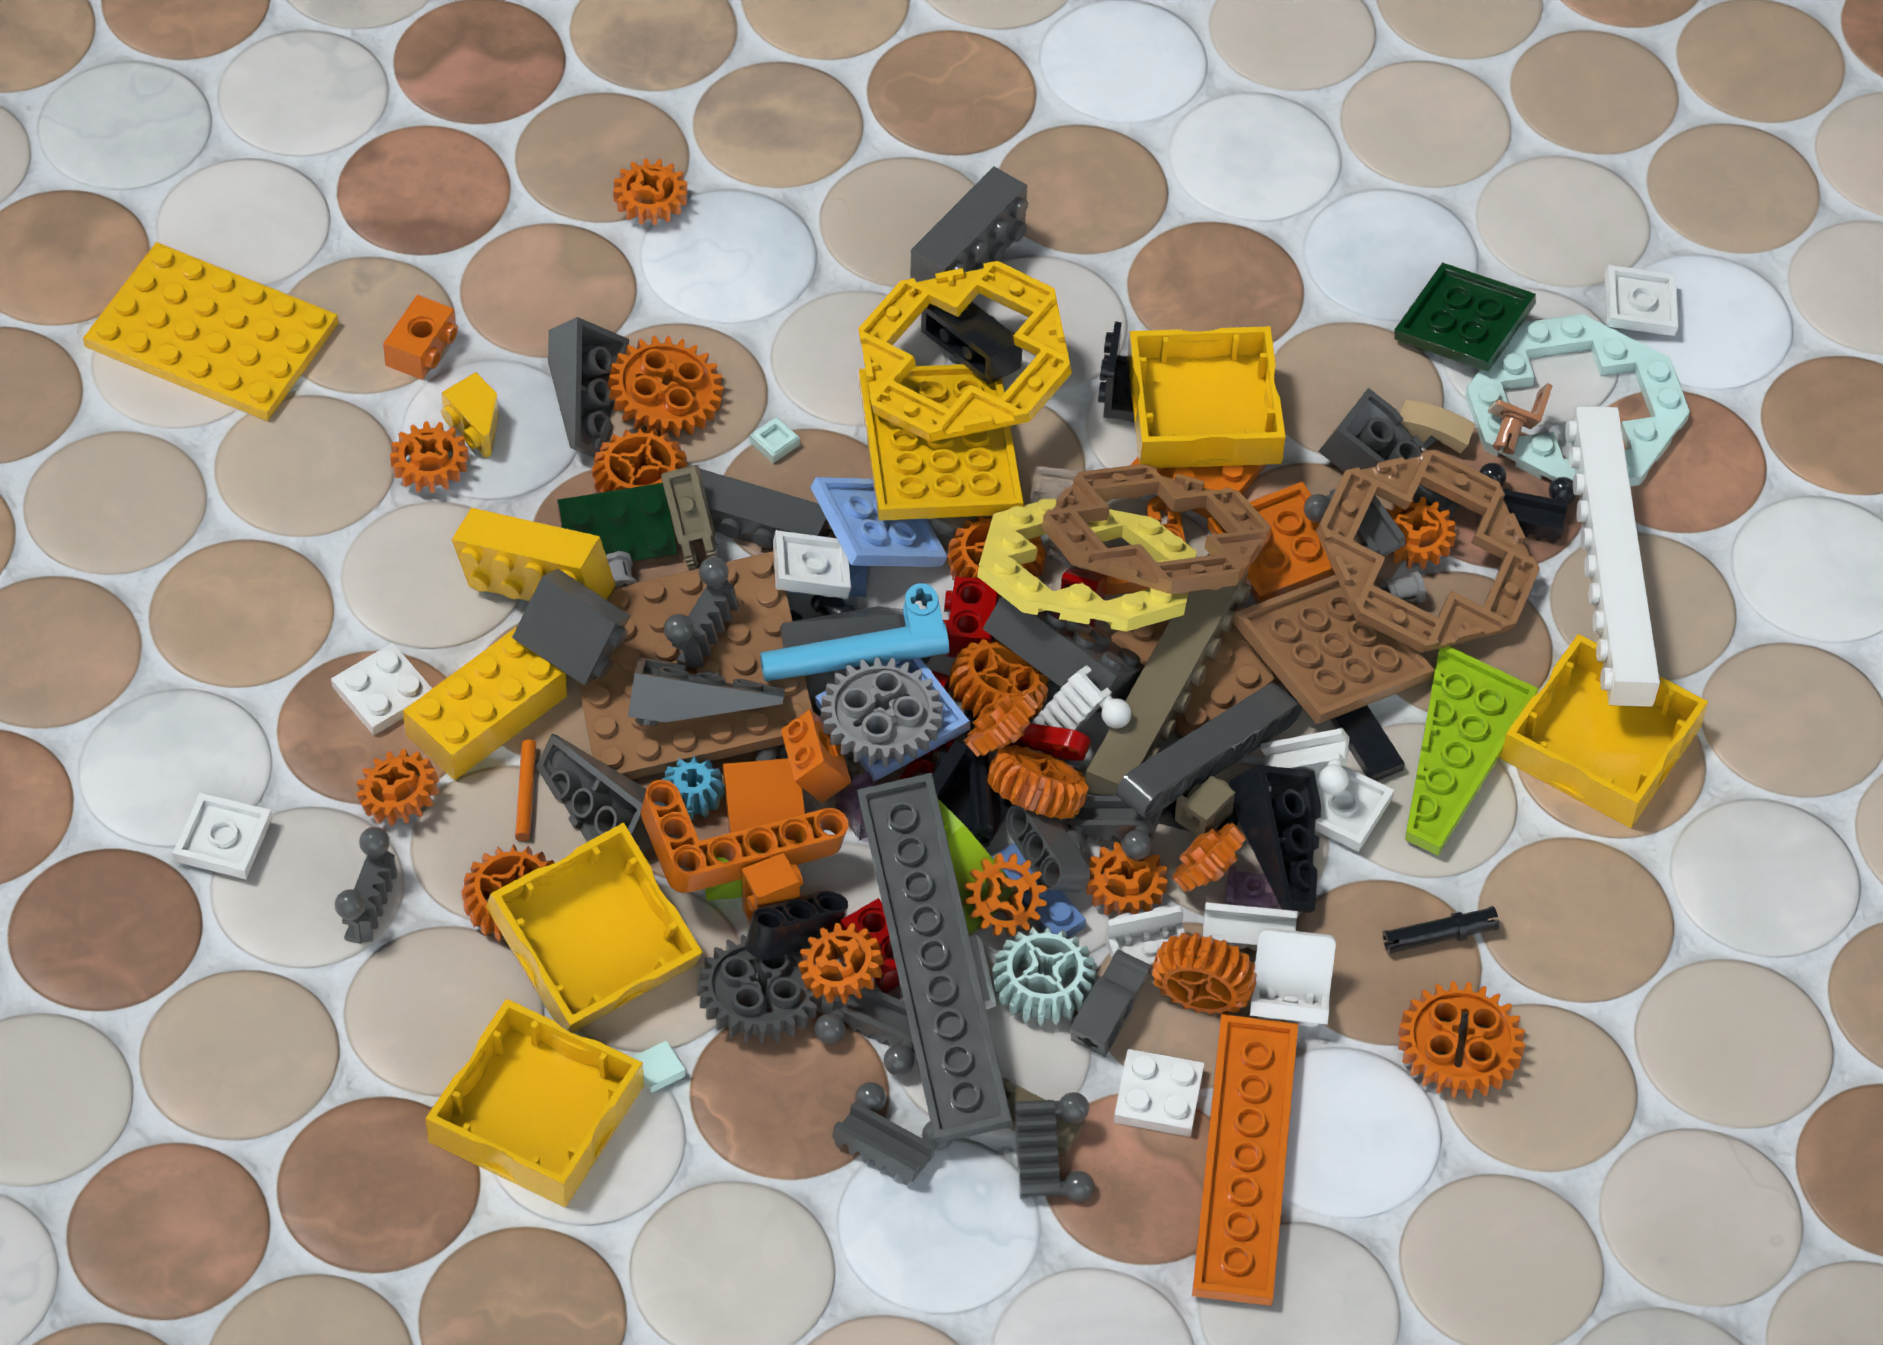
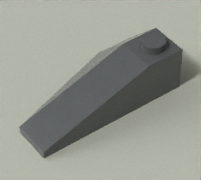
M579 317L549 330L548 364L570 448L595 457L596 452H600L602 442H606L612 425L610 415L615 400L609 399L610 388L608 387L611 366L612 363H616L618 353L625 354L626 347L629 345V339Z
M1368 388L1318 452L1345 472V470L1357 467L1360 470L1375 467L1379 462L1404 457V460L1418 457L1423 452L1421 448L1424 444L1418 436L1412 438L1401 424L1403 417L1399 412ZM1420 484L1412 498L1414 503H1419L1421 497H1426V505L1429 506L1436 501L1439 502L1438 511L1449 510V518L1459 506L1458 503Z
M876 606L782 623L780 632L783 648L900 628L906 625L903 609ZM932 656L923 657L921 660L926 665Z
M639 657L634 673L628 717L636 718L635 722L642 725L656 726L658 722L666 723L783 704L785 689L746 679H734L733 684L725 682L726 678L720 676V673L706 671L705 673L693 675L687 672V665Z
M551 734L536 768L557 800H561L570 814L568 819L573 828H579L586 842L624 823L643 855L650 851L653 845L640 813L646 788L558 735ZM654 802L656 805L666 806L662 802Z

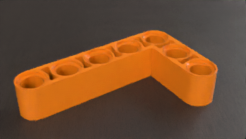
M656 780L649 784L640 811L641 818L665 878L670 887L680 893H691L741 880L742 868L783 852L790 865H798L832 856L841 849L849 826L848 819L843 812L834 808H825L699 841L678 788L667 780ZM659 801L664 803L666 806L656 805L654 802ZM823 830H829L834 835L826 834ZM666 834L677 835L680 839L670 838ZM787 839H794L800 844L791 843ZM751 848L761 849L764 853L755 852ZM715 857L725 858L729 862H721L717 860ZM680 866L689 867L693 871H684L680 868Z

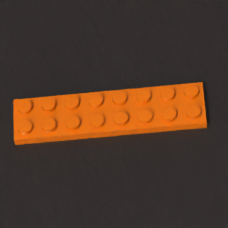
M1221 1014L1192 1288L1193 1297L1272 1306L1299 1023Z

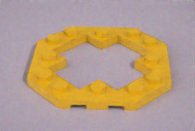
M999 261L984 263L983 269L964 272L963 268L936 273V278L916 282L915 278L901 280L858 328L873 413L929 442L1030 422L1072 374L1055 288ZM981 294L1029 317L1013 335L1016 346L1036 355V357L1000 399L970 385L949 409L900 384L916 366L913 355L893 345L929 304L959 317L974 298Z

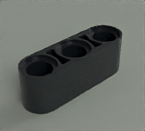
M822 891L755 909L746 937L745 948L751 955L763 959L811 948L808 938L820 939L822 937L820 929L823 927L829 933L834 932L835 923L840 924V920L846 917L848 901L839 893Z

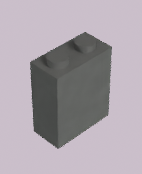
M556 569L542 576L512 638L583 685H586L597 678L602 679L609 671L613 662L609 658L614 648L617 649L625 640L628 634L625 626L631 615L560 569Z

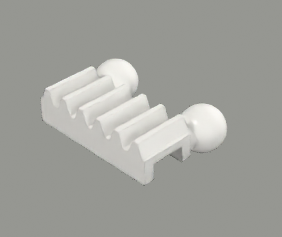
M1086 665L1068 679V682L1053 696L1054 699L1047 703V707L1039 713V716L1032 721V724L1079 731L1097 709L1101 707L1104 723L1111 728L1119 729L1129 723L1132 712L1127 702L1121 699H1113L1110 696L1112 692L1108 688L1100 691L1087 677L1092 670ZM1090 745L1083 761L1065 760L1068 765L1082 770L1089 767L1095 753Z
M1343 728L1261 744L1260 750L1265 755L1264 765L1311 770L1314 771L1316 780L1318 779V773H1320L1319 785L1324 792L1331 795L1342 793L1348 786L1349 777L1345 769L1347 765L1349 736Z
M1206 902L1202 936L1209 937L1212 935L1214 939L1219 941L1225 939L1226 944L1230 946H1238L1239 949L1250 948L1257 951L1258 936L1261 929L1274 928L1296 931L1298 911Z

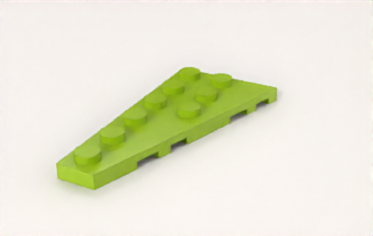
M1450 646L1439 648L1406 829V841L1439 856L1500 758L1506 733L1531 698L1539 692V688Z

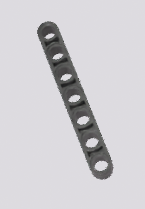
M1269 683L1132 769L1120 781L1116 789V796L1144 818H1149L1175 802L1181 795L1184 796L1189 793L1196 784H1203L1211 775L1214 777L1259 748L1262 743H1267L1287 730L1298 719L1303 707L1294 697L1277 684Z

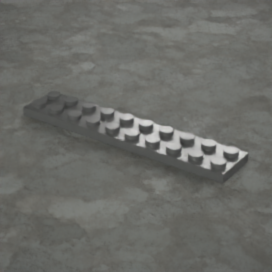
M932 773L857 789L935 1143L1013 1127Z

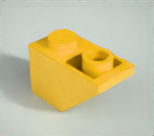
M475 372L441 392L443 404L441 414L450 427L455 426L462 433L466 444L471 449L476 448L485 458H488L492 455L499 419L497 393L486 381Z

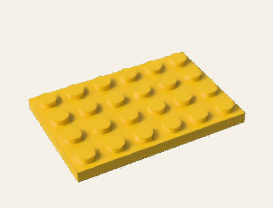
M156 242L84 335L83 342L84 347L268 421L337 327L339 320L336 313Z
M963 364L915 366L900 383L949 409L970 385L999 399L1004 394L1002 378L988 384ZM865 368L859 369L858 380L878 521L992 516L994 513L1009 510L1015 506H1024L1010 426L929 442L873 413Z

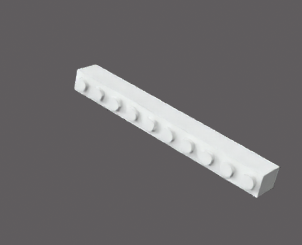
M1576 406L1573 419L1568 420L1566 423L1565 437L1566 441L1572 444L1569 453L1570 468H1575L1576 472L1573 478L1574 495H1579L1577 521L1583 522L1580 540L1581 548L1587 549L1584 571L1586 577H1591L1588 600L1590 605H1595L1592 628L1594 633H1599L1596 656L1597 661L1603 662L1600 676L1601 689L1607 690L1609 705L1653 707L1660 680L1618 407Z

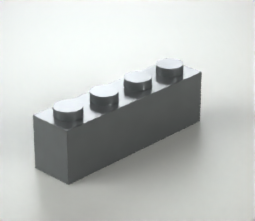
M699 468L715 532L722 533L729 538H738L755 543L762 548L772 549L776 530L828 537L831 526L818 503Z

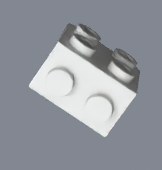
M1274 928L1261 929L1258 936L1255 973L1257 974L1255 981L1257 983L1251 997L1250 1016L1280 1021V1019L1292 1020L1306 1027H1315L1319 1024L1327 1025L1336 948L1335 938L1331 935Z

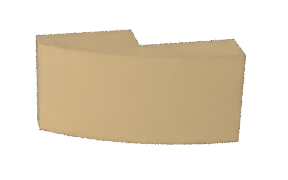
M1405 400L1399 411V414L1403 417L1401 424L1412 437L1418 436L1424 444L1430 436H1433L1442 444L1449 446L1460 454L1468 446L1476 425L1452 411L1419 401Z

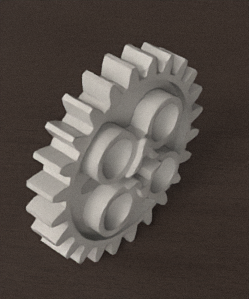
M876 657L874 666L869 667L864 660H860L859 670L847 665L846 676L836 673L834 684L827 683L826 695H822L820 717V720L824 722V734H830V744L832 746L841 743V755L853 751L854 762H858L865 756L868 757V765L871 767L876 759H881L884 767H888L890 758H895L900 765H903L905 754L915 760L917 759L918 748L928 751L929 740H937L938 729H941L943 703L939 702L940 692L939 690H932V679L922 681L921 669L912 674L909 673L908 662L903 664L901 668H896L895 659L891 658L887 666H882L879 657Z

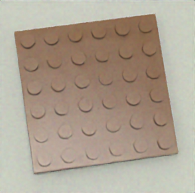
M774 551L725 562L729 570L727 579L734 587L739 609L738 611L730 610L732 621L723 622L725 626L724 633H716L719 642L717 645H710L712 654L710 656H702L705 664L704 667H693V669L687 667V672L696 675L697 673L712 671L720 673V676L726 678L725 682L733 684L734 679H746L784 688L783 704L666 723L658 722L656 726L642 725L635 722L636 718L628 717L634 673L639 657L677 663V658L682 650L673 647L672 642L666 638L664 624L670 616L675 614H683L688 617L707 585L700 579L698 568L613 588L607 601L631 615L625 626L628 634L623 643L617 649L614 648L609 658L613 661L612 665L602 679L597 678L586 685L578 681L591 752L594 758L633 780L663 773L667 770V766L676 767L679 758L689 763L695 755L698 763L701 764L708 759L714 761L785 744L781 729L809 709L812 711L813 709L805 676L765 682L762 674L760 652L783 648L780 626L782 623L793 621L786 591L777 590L775 586Z

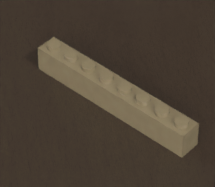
M1248 570L1235 586L1222 587L1218 590L1190 591L1188 593L1184 615L1170 620L1125 701L1130 706L1132 712L1129 723L1119 729H1109L1086 770L1085 783L1089 787L1088 794L1093 796L1116 795V789L1123 777L1135 767L1161 752L1159 747L1163 740L1168 742L1171 739L1176 727L1175 718L1178 712L1184 714L1187 710L1192 695L1189 692L1193 685L1200 686L1207 668L1204 666L1208 658L1213 660L1216 657L1221 645V639L1219 638L1222 632L1228 633L1230 631L1237 605L1243 606L1248 598L1251 586L1246 584Z

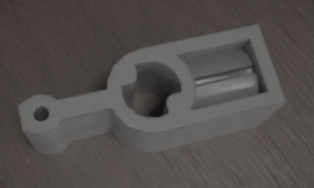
M1117 949L1105 973L1094 984L1070 1026L1071 1041L1106 1057L1130 1015L1136 1001V996L1152 971V965Z

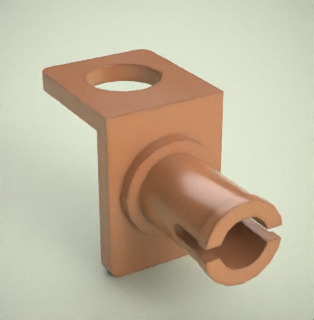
M1547 383L1538 390L1531 412L1501 400H1497L1489 406L1488 413L1502 419L1496 441L1493 444L1495 450L1500 451L1501 447H1504L1502 453H1515V447L1522 426L1532 429L1541 422L1553 385Z

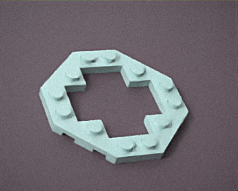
M1584 314L1523 322L1489 372L1480 369L1467 386L1465 395L1484 451L1496 457L1499 454L1504 455L1515 461L1517 468L1539 479L1544 476L1552 481L1558 477H1568L1573 480L1576 473L1575 468H1570L1569 458L1563 459L1554 431L1519 436L1514 454L1502 453L1504 447H1501L1500 451L1495 450L1493 444L1496 441L1502 419L1488 413L1489 406L1497 400L1508 403L1504 390L1533 386L1535 376L1528 358L1591 349L1600 376L1634 371L1651 417L1622 421L1621 424L1622 436L1627 448L1625 456L1630 487L1638 486L1643 482L1655 461L1659 460L1670 445L1673 436L1687 422L1690 411L1670 357Z

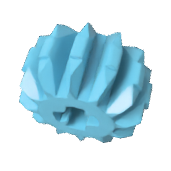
M695 755L689 763L679 758L676 767L667 766L665 778H662V780L670 781L676 785L691 821L695 814H700L706 819L709 815V809L718 810L720 799L725 794V785L722 781L720 769H712L709 759L701 764L698 763Z

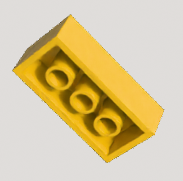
M471 507L451 539L468 586L480 592L487 591L504 595L510 599L530 601L542 576L556 569H560L606 600L616 585L600 536Z
M517 627L403 710L406 736L454 781L567 697L566 673L514 640L512 636Z

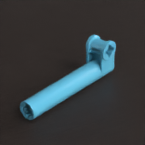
M924 583L915 584L907 590L903 606L905 627L760 652L764 681L845 670L847 665L858 668L860 667V660H864L868 666H872L876 657H879L881 663L885 664L891 658L898 662L949 653L947 630L942 619L936 590ZM921 601L926 609H920L919 605L915 604V602Z

